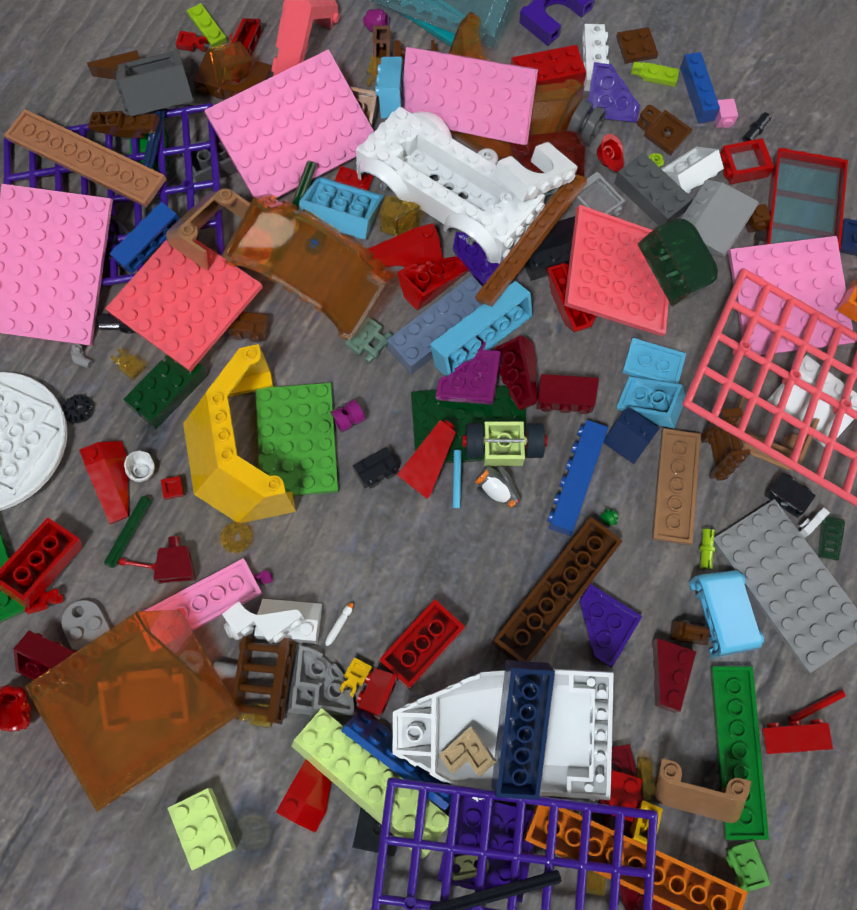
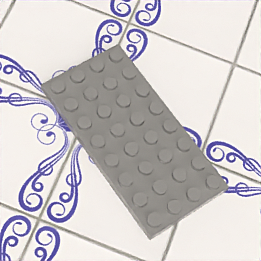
M775 499L714 538V545L732 570H738L740 573H743L746 590L807 674H810L857 642V608Z

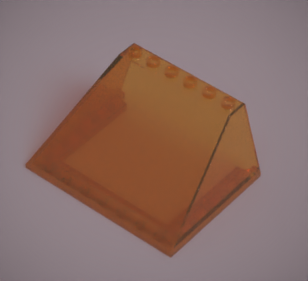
M181 610L138 611L25 686L96 812L117 800L241 715L240 710Z

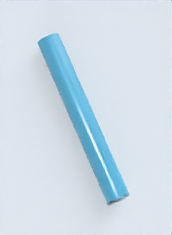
M454 450L453 508H460L461 450Z

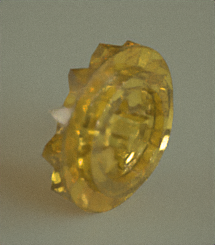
M240 522L228 524L222 530L220 536L223 548L230 553L239 554L242 551H246L252 540L250 529ZM237 533H240L239 536L243 541H236L234 543L230 536H236Z

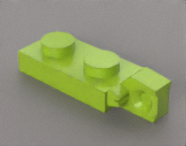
M634 62L631 74L639 75V77L643 78V81L676 87L679 69L647 62Z

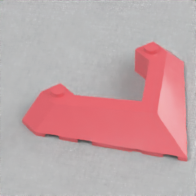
M284 0L276 47L279 48L278 56L274 57L272 65L273 76L304 62L313 20L315 24L332 29L338 23L340 14L338 13V5L335 0Z

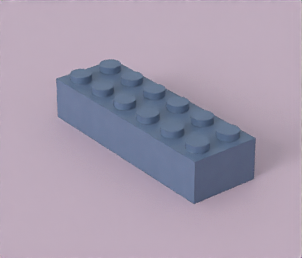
M470 276L387 340V349L410 375L433 359L430 344L436 338L442 336L449 328L454 327L464 317L469 316L479 306L483 305V303L476 301L475 296L482 286L473 276Z

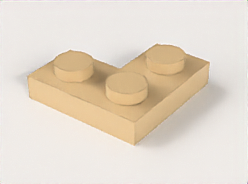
M471 726L439 755L451 773H455L468 761L476 774L482 776L497 762L476 730Z

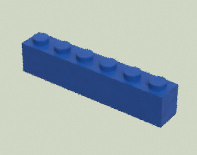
M586 420L584 426L580 425L577 433L580 436L579 441L574 442L571 450L574 453L573 459H568L565 467L568 470L567 476H562L559 485L562 487L561 493L556 494L553 502L556 505L555 511H550L547 522H550L549 529L568 536L572 535L608 430L607 426Z

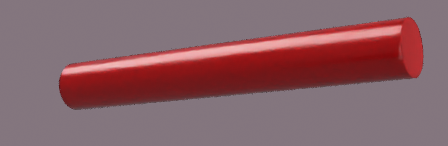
M839 690L789 716L790 722L800 721L841 700L846 695L843 690Z

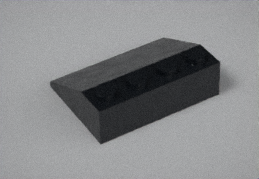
M575 216L557 221L524 266L530 281L548 276L547 268L561 263L569 265Z

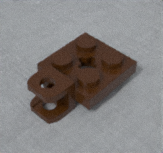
M647 105L640 114L641 117L637 121V125L645 131L644 136L670 156L693 130L667 110H664L661 114V111L652 105ZM669 130L671 133L667 135L664 131L667 132Z

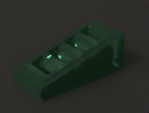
M825 517L822 520L818 557L839 560L845 529L844 519ZM828 532L834 533L835 536L828 535ZM826 541H833L835 544H829ZM825 548L834 549V553L825 551Z

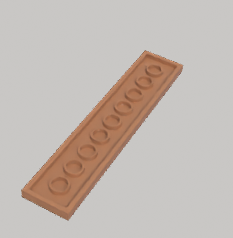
M26 109L21 112L4 134L7 140L145 207L149 205L167 180L165 175Z

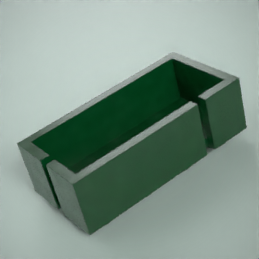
M166 355V361L161 360L123 400L130 409L157 430L208 376L202 365L198 363L190 372Z

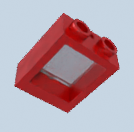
M763 138L724 145L720 152L724 167V177L728 180L729 185L767 178L774 169Z

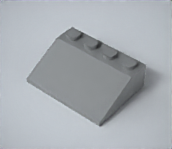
M706 180L672 231L676 245L725 257L758 206V201L723 182Z

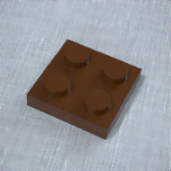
M649 27L617 32L616 38L625 64L657 58L658 52Z

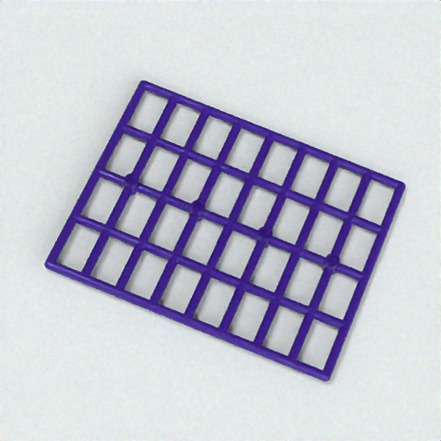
M212 103L165 110L164 118L182 115L183 146L165 149L164 126L162 125L158 150L155 158L158 157L159 173L166 177L165 156L184 153L186 177L182 185L167 187L166 180L154 196H160V202H163L167 207L169 194L186 192L187 208L189 211L195 206L194 195L197 193V190L212 187L213 192L220 190L216 132L209 120V141L191 144L189 114L204 112L206 109L214 106ZM88 124L64 127L74 133H79V135L87 138V131H91L88 128ZM105 134L106 148L113 151L112 135ZM4 138V184L11 185L12 181L29 179V187L37 188V177L55 174V191L63 192L62 173L72 171L56 163L55 167L37 170L36 154L29 151V171L11 174V144L13 142ZM131 138L132 154L123 156L139 163V160H143L145 152L139 153L138 138ZM210 149L212 180L193 183L191 152ZM81 176V194L89 195L88 179ZM107 188L108 197L105 198L113 200L111 214L116 217L115 203L132 200L122 195L115 196V192ZM134 202L136 228L142 220V205ZM221 208L215 214V220H209L200 229L216 227L217 252L225 258ZM111 221L109 224V230H112L116 233V226L114 222ZM109 234L107 242H111L114 239V234ZM118 235V242H122L127 235ZM117 244L109 245L110 253ZM112 257L110 260L111 277L103 278L101 286L129 282L135 274L118 276V263ZM144 262L137 268V272L145 264Z
M389 778L386 786L371 910H380L381 904L402 906L405 910H415L416 908L430 910V905L439 903V901L416 898L421 849L445 852L440 902L449 900L454 853L478 856L475 892L484 890L487 858L511 860L509 883L519 880L520 862L545 865L544 873L553 871L554 866L578 869L575 910H584L587 870L612 873L609 910H618L620 875L645 878L643 910H652L658 813L653 810L542 796L539 797V800L497 798L493 790ZM395 787L419 790L413 838L389 835ZM428 791L452 794L446 843L422 840ZM460 795L484 798L479 847L455 844ZM493 800L517 803L512 851L488 848ZM526 804L550 807L546 855L521 852ZM559 808L583 811L579 860L554 857ZM592 812L616 815L612 864L588 861ZM625 816L649 819L646 868L621 865ZM388 845L412 848L406 897L382 894ZM552 886L543 888L541 910H550ZM517 895L508 898L507 910H516ZM480 905V906L473 907V908L466 909V910H500V909L485 908V907H483L482 905Z

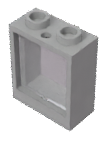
M596 172L587 178V184L574 199L572 205L575 208L582 205L617 217L623 211L625 200Z

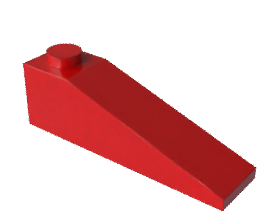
M434 223L416 227L365 250L370 267L404 266L405 268L411 264H417L418 266L425 264L427 261L434 263L443 259Z
M122 441L97 442L79 449L109 524L111 525L128 518L129 477L124 468L127 453Z

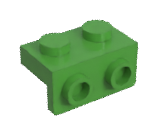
M754 840L729 847L726 859L730 868L734 867L737 876H734L737 887L747 891V894H749L752 890L771 885Z

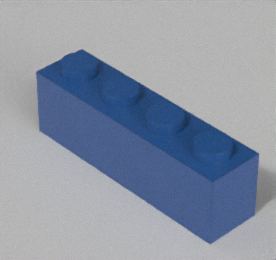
M702 53L685 54L680 70L698 124L715 121L720 106Z
M161 202L152 209V212L145 219L140 221L139 225L132 232L127 234L126 238L119 245L114 247L110 255L120 266L132 274L166 240V232L180 218Z

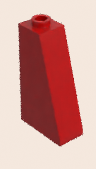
M440 420L397 474L398 477L426 499L431 495L456 433L453 430L454 426L447 420L444 422Z

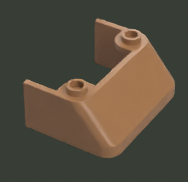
M221 189L209 193L166 232L167 242L180 253L207 270L206 250L193 242L198 236V230L223 207L253 226L254 206L230 189Z
M739 395L734 408H743L746 398ZM741 418L737 421L736 428L738 427ZM813 418L810 426L816 429L820 419ZM745 430V433L764 443L765 438ZM789 434L783 439L781 445L773 442L771 448L790 458L798 435ZM808 434L797 462L800 465L812 439V436ZM739 439L741 450L750 449L751 456L783 469L792 470Z

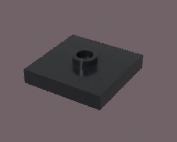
M362 807L360 808L352 848L378 853L382 825ZM388 845L387 855L394 856L396 846Z

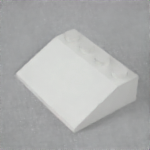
M806 355L799 369L801 373L800 379L815 387L822 366ZM828 372L822 391L840 401L845 384ZM783 383L767 400V402L776 407L785 387ZM794 384L784 411L803 422L812 394ZM852 390L849 400L852 403L851 408L857 411V393ZM819 399L813 418L820 419L816 430L829 436L835 418L832 410L833 406ZM844 414L837 437L854 420L847 414ZM815 439L818 443H820L823 447H825L826 444H824V443L820 442L819 440Z

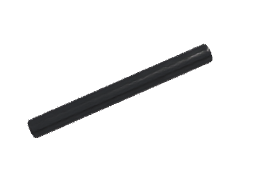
M558 870L550 871L430 905V910L470 909L559 884L562 882L561 875Z

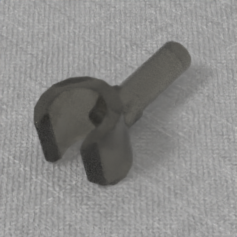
M757 231L754 235L755 241L753 246H758L760 241H765L766 231Z

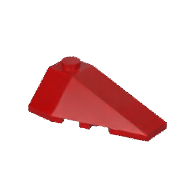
M454 256L434 263L427 261L425 264L418 266L417 264H411L398 271L397 276L404 298L416 310H419L433 301L469 272V270L458 256Z
M305 759L276 813L316 833L327 811L331 780Z

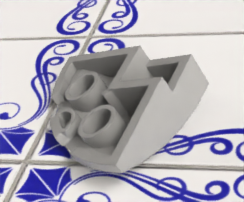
M304 646L298 647L291 682L288 713L316 715L322 708L330 716L353 715L354 702L353 698L350 697L351 689L346 687L343 692L339 691L342 683L345 682L343 679L344 674L335 663L331 664L323 658L322 653Z

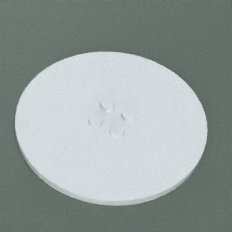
M0 372L1 511L23 502L36 493L50 479L60 464L67 442L66 418L55 396L40 382L25 375L10 372Z

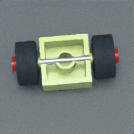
M484 422V428L481 423H467L465 435H462V447H465L466 458H482L484 447V466H523L525 453L527 458H543L545 447H547V435H545L542 423H527L525 437L524 422Z

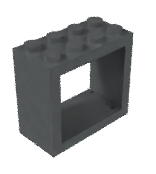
M179 50L118 64L116 86L119 94L122 93L123 107L125 112L129 111L130 117L193 101Z

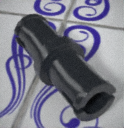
M767 112L762 113L758 120L750 125V129L742 137L743 141L754 140L758 135L762 134L764 127L772 119L771 115Z

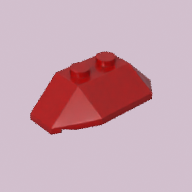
M242 18L233 34H230L227 47H224L223 53L226 65L236 83H240L263 32L261 19Z
M561 263L547 268L551 295L564 325L574 333L591 328L596 315L564 306L569 265Z

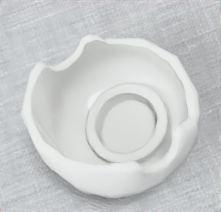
M139 450L130 453L126 457L124 468L131 480L140 483L148 481L153 476L155 464L149 453Z

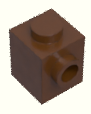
M761 204L756 207L745 225L748 233L766 229L771 221L767 205Z

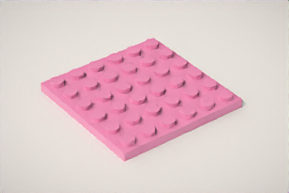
M837 236L735 248L728 251L733 285L740 270L745 268L853 330L851 319L837 311L846 293ZM745 278L736 302L753 311L763 287ZM769 291L760 316L778 325L787 301ZM793 305L785 330L802 339L811 315ZM738 312L741 334L743 336L750 318ZM817 320L809 344L816 348L829 347L835 329ZM756 323L749 340L750 350L760 356L766 355L774 332ZM841 334L838 346L853 344L855 341ZM781 337L775 354L798 351L799 347Z

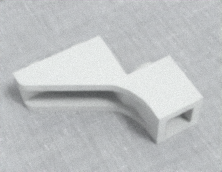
M240 602L222 614L239 637L242 635L247 636L254 630L253 627L257 625L270 644L281 641L286 636L285 633L287 631L298 628L304 619L298 610L256 615L247 611Z

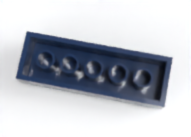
M506 660L494 757L497 762L493 765L491 782L492 790L497 798L539 800L555 670L549 663Z

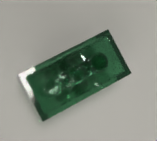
M676 219L656 227L637 244L672 307L692 298L717 279L718 268L696 227L685 219Z

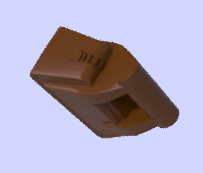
M688 620L672 621L670 639L708 645L710 627L707 624L690 622Z

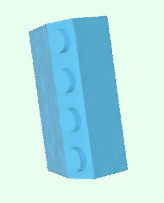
M318 177L299 202L298 219L309 224L321 226L322 228L338 231L342 234L352 235L358 239H366L372 229L384 195Z

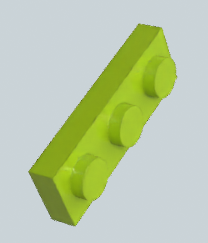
M201 3L186 10L195 26L207 38L212 49L227 42L226 36Z

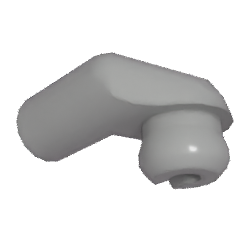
M77 343L73 344L70 350L72 361L87 369L91 368L93 361L84 357L82 346Z

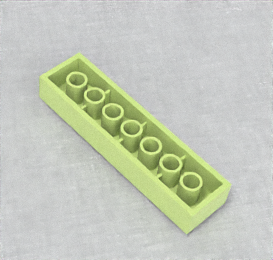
M321 708L294 739L291 747L382 825L387 780L389 778H403L342 732L344 727ZM395 787L390 832L394 836L414 837L418 790ZM429 799L426 801L422 840L438 841L448 827L449 817ZM421 849L420 858L423 859L427 856L430 850Z

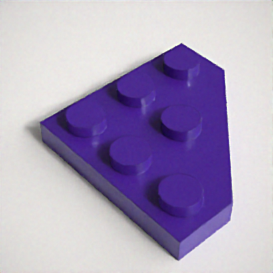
M594 62L588 101L592 102L593 109L597 106L606 109L604 119L637 123L640 104L633 97L624 81L619 77L612 64Z
M456 231L453 251L483 287L500 264L487 261L486 253L476 241L469 245L466 242L469 236L466 233Z
M590 584L579 603L592 654L595 659L612 668L642 616Z

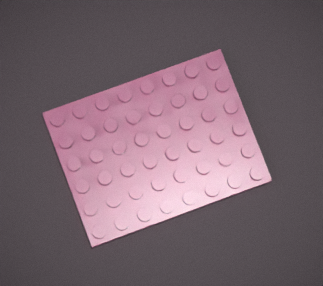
M329 49L204 111L259 208L295 190L298 187L308 160L316 163V169L312 180L356 158L357 147L363 144L371 133H374Z
M7 184L1 185L0 333L92 346L113 203L111 198Z

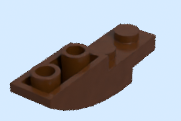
M123 111L92 112L88 128L112 136L144 138L146 133L156 132L160 118L157 114H139L130 117V115H125Z

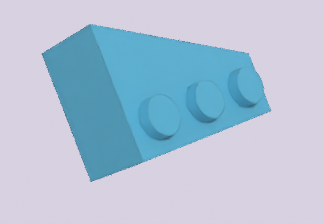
M382 57L381 64H378L375 94L379 96L381 118H389L393 111L395 112L401 107V91L403 88L402 57Z

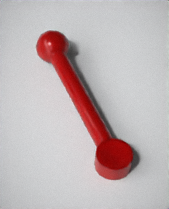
M121 558L118 561L119 565L124 566L126 564L132 566L151 568L153 571H155L156 563L151 565L139 562L126 561V559Z

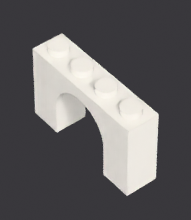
M549 142L535 147L531 162L544 173L532 172L522 166L512 156L498 161L493 176L524 202L572 182L578 166Z

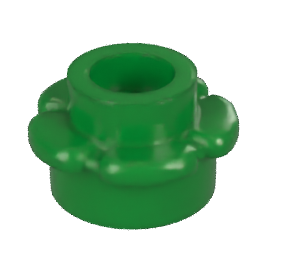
M605 509V512L601 514L603 523L608 527L617 525L618 514L612 509Z

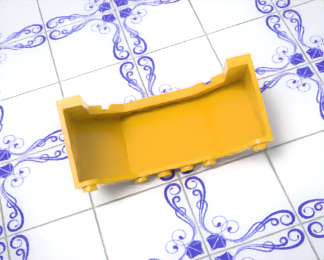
M259 344L242 347L237 350L183 422L194 495L238 524L296 512L292 491H285L284 482L280 477L275 475L269 476L237 456L228 397L256 392L257 389L273 387L271 371Z

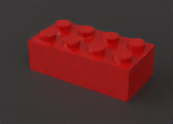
M577 45L511 58V65L538 69L534 95L582 86L584 84L586 70Z
M47 517L0 568V590L29 609L83 548L80 538Z
M434 600L379 659V662L390 673L397 675L398 680L410 691L460 636L465 626L437 600Z

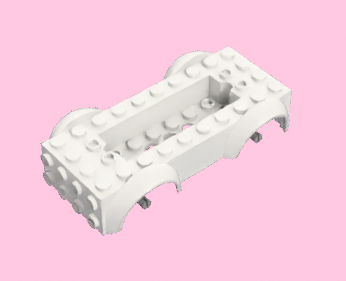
M399 107L356 149L358 179L361 180L363 172L370 173L383 181L380 184L381 189L386 190L387 187H390L401 204L411 203L443 223L445 232H447L448 228H455L466 233L469 236L466 242L472 245L476 241L486 253L487 261L490 263L500 264L545 206L544 194L524 202L493 176L496 169L495 164L452 139L451 132L445 122L431 112L417 111L410 113ZM431 175H437L439 180L434 181L429 177ZM445 187H451L453 190H448ZM464 193L466 196L468 195V198L463 199L458 195Z

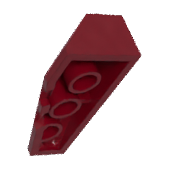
M520 335L491 349V351H500L501 353L498 372L502 377V382L509 389V394L517 408L523 410L537 404L536 354L533 341Z

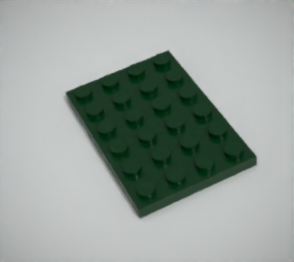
M507 386L496 387L493 404L437 400V390L411 392L415 451L440 420L443 422L447 420L454 426L453 430L456 433L444 463H454V450H461V462L484 461V447L482 458H466L465 447H462V435H465L467 423H481L484 428V422H524L525 437L526 411L525 409L519 410Z

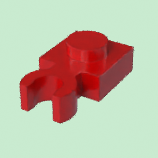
M180 31L176 47L177 49L193 51L195 47L200 51H205V45L202 43L208 44V41L204 36L197 38L196 33Z

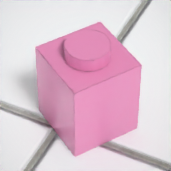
M718 100L720 110L715 119L716 127L729 128L734 126L738 118L735 100Z

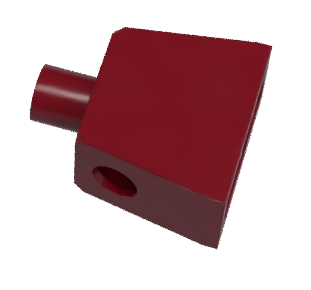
M179 536L168 537V547L158 549L154 571V581L158 584L196 581L191 551L187 546H180Z

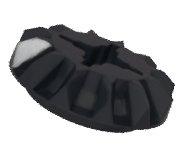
M74 394L73 397L67 398L65 404H62L65 418L72 423L85 422L93 413L92 401L83 394ZM76 403L82 406L79 408V414L73 410L76 407Z

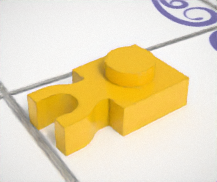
M354 657L344 674V677L348 680L342 683L339 691L343 692L346 687H351L350 697L353 698L356 693V685L363 686L372 666Z

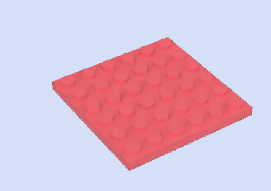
M579 205L576 208L564 306L655 335L664 336L667 327L671 281L664 277V271L659 268L656 252L660 251L661 245L668 246L669 242L674 243L675 238Z
M197 239L193 242L205 249L207 253V270L173 248L166 240L105 309L191 372L263 286L260 282Z

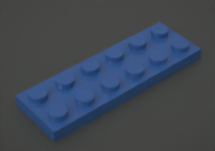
M360 709L342 729L344 734L403 779L450 785L431 776L430 772L421 767L413 766L408 760L394 755L393 733L385 725L373 719L368 712ZM428 791L427 797L443 810H446L451 802L452 794Z

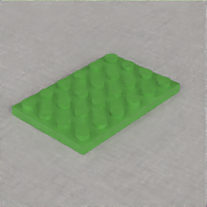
M331 383L257 389L259 470L269 476L275 475L280 477L284 482L285 491H292L293 496L338 492L334 419L330 413L333 410Z

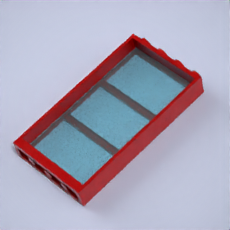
M778 148L772 162L774 169L771 172L767 206L771 221L765 229L763 245L837 236L840 252L848 160L822 154L807 153L805 151H795L788 148Z

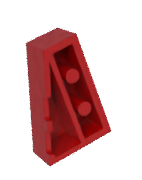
M823 719L810 720V724L802 725L801 721L788 722L789 726L780 727L779 723L766 724L767 728H763L767 754L833 749L829 723H824Z

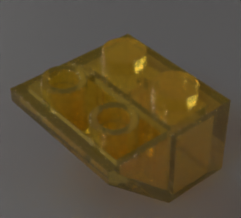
M385 196L379 211L380 232L391 236H398L420 226V205L400 200L395 196Z

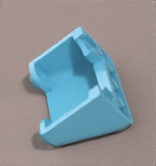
M738 570L697 575L689 581L691 591L696 590L698 592L696 599L700 598L707 625L710 627L711 637H709V642L713 641V648L709 649L711 659L761 648L762 643H764L763 634L758 630L744 585L745 577Z

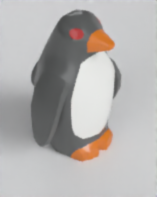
M486 466L475 480V483L481 486V488H477V492L487 500L502 502L510 508L517 507L520 504L521 498L512 483L509 473L500 466L498 467L499 471Z

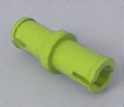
M702 529V546L699 547V551H701L700 569H713V553L716 549L714 547L715 530Z

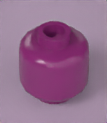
M369 9L363 17V24L369 32H373V25L388 26V14L383 9Z

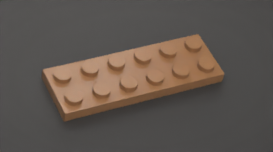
M665 428L661 431L652 540L690 546L693 544L701 434Z

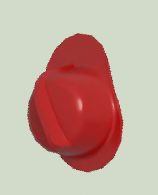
M614 134L605 135L597 148V157L602 165L618 172L624 168L623 145Z

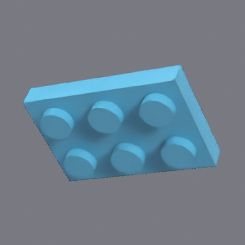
M632 338L622 373L642 379L678 384L686 353Z

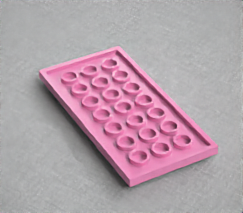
M406 47L401 107L410 113L426 111L436 114L445 122L449 130L526 145L528 143L538 69Z

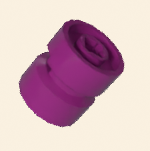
M355 399L345 403L344 408L338 407L330 411L337 427L342 433L352 428V424L358 425L366 420L363 411Z

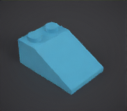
M629 376L617 409L624 412L629 407L652 424L675 429L686 394L681 384Z

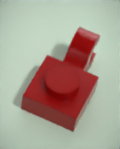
M53 589L49 592L45 590L29 609L25 607V612L29 615L48 609L49 603L60 604L63 602V595L59 594L58 589Z

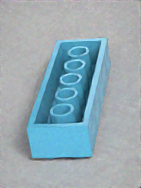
M514 281L508 285L492 307L486 304L479 306L469 316L464 317L458 324L449 328L439 338H436L430 344L435 367L447 377L455 371L456 367L476 356L477 350L482 346L481 340H478L476 337H480L486 342L483 350H489L533 317L531 293Z

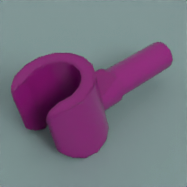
M268 571L253 574L255 579H261L262 584L273 582L272 574Z

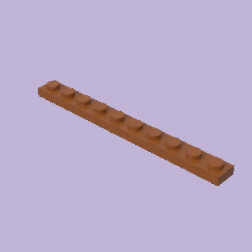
M575 174L572 182L560 186L476 294V301L491 307L495 304L587 184L586 177Z

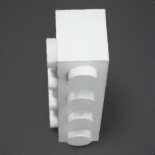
M605 24L584 25L582 34L583 64L586 70L584 91H589L593 63L609 64V59H606V56H608V45H606L608 32H605Z

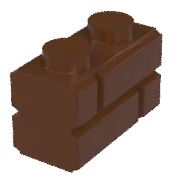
M242 311L227 331L229 336L236 340L247 338L257 343L260 340L266 341L270 320L266 314Z

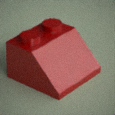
M376 668L373 673L369 671L365 680L367 687L365 691H360L356 700L359 703L358 708L382 718L398 681L397 675Z

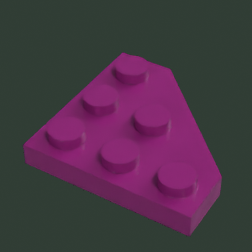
M481 350L473 359L468 362L465 361L456 367L453 373L439 379L436 399L493 404L501 358L500 351Z

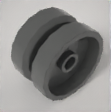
M583 99L571 118L566 134L574 139L580 136V142L589 146L603 123L606 109L600 106L593 109L592 102Z

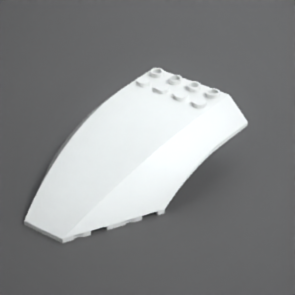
M554 669L555 675L540 796L610 800L614 672ZM505 670L480 672L393 710V754L401 759L408 760L415 767L417 765L430 772L431 776L444 783L492 790L493 766L482 776H479L467 761L455 773H451L439 755L471 726L476 730L493 757H495ZM472 797V799H474V800H476V801H479V800L484 799V798Z

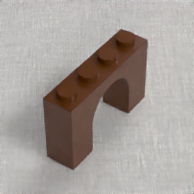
M207 48L193 82L196 92L200 94H207L218 99H228L273 77L274 74L272 72V65L255 61L249 77L244 82L239 84L224 83L220 80L226 65L224 53Z

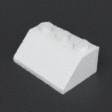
M696 146L661 169L685 192L690 193L691 189L702 185L708 178L716 176L724 167L719 149Z
M262 599L257 615L298 610L304 617L302 624L295 630L290 629L287 631L284 638L294 640L296 643L318 644L322 604ZM256 625L254 636L260 640H267Z

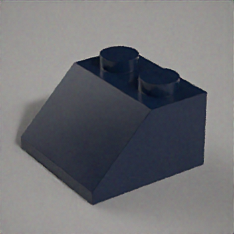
M627 407L604 439L603 444L632 464H635L660 428Z

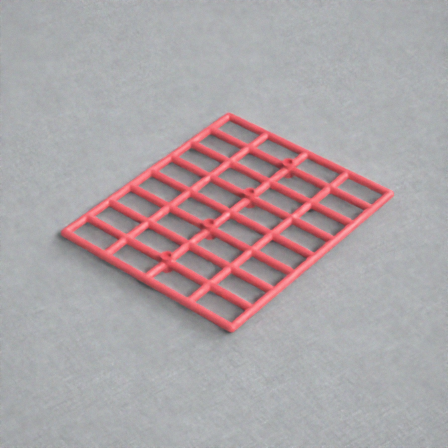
M742 268L682 404L685 408L857 507V497L850 494L857 472V443L855 450L852 451L836 441L844 414L857 420V411L851 408L852 403L849 400L855 379L857 380V351L851 368L833 358L841 334L857 342V333L749 270ZM745 278L763 287L753 311L735 301ZM769 291L787 301L778 325L760 316ZM793 305L811 315L802 339L785 330ZM732 308L750 318L740 343L722 334ZM817 320L835 329L827 353L809 344ZM756 323L774 332L765 358L750 350L749 340ZM781 337L799 347L790 372L772 362ZM718 340L733 349L734 358L726 377L707 367ZM806 351L824 361L815 387L800 379L801 373L799 369ZM744 355L762 365L752 392L733 382ZM830 366L848 375L840 401L822 391ZM768 370L783 377L782 381L785 385L777 407L759 397ZM704 374L722 384L711 413L692 402ZM794 384L812 394L803 422L784 411ZM729 389L748 399L737 428L718 417ZM819 399L833 406L832 410L835 418L829 436L810 426ZM755 404L774 414L764 443L745 433ZM781 419L800 429L790 458L771 448ZM807 434L826 444L816 473L797 463ZM833 449L851 459L843 489L824 479Z

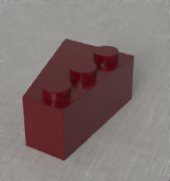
M656 638L652 641L655 707L677 713L682 709L696 651Z

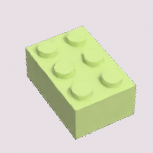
M207 788L168 807L191 870L198 869L236 850L212 788Z

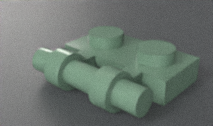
M367 317L345 342V346L358 356L365 351L367 356L364 360L370 363L379 356L381 349L387 346V340L392 334L386 332L384 336L381 335L382 326ZM375 339L378 343L372 348L369 345Z

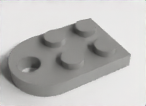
M81 600L71 604L65 610L62 616V629L72 650L80 652L81 655L89 659L96 660L120 647L103 611L98 605L87 600ZM78 607H82L84 609L83 615L76 618L74 611Z

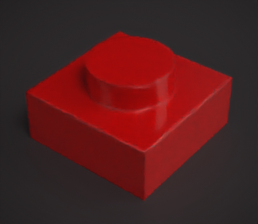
M180 476L161 480L163 498L165 500L184 496L182 478Z

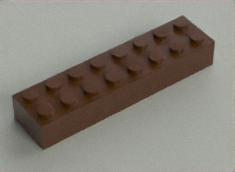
M590 517L496 636L492 644L511 660L530 662L623 541Z

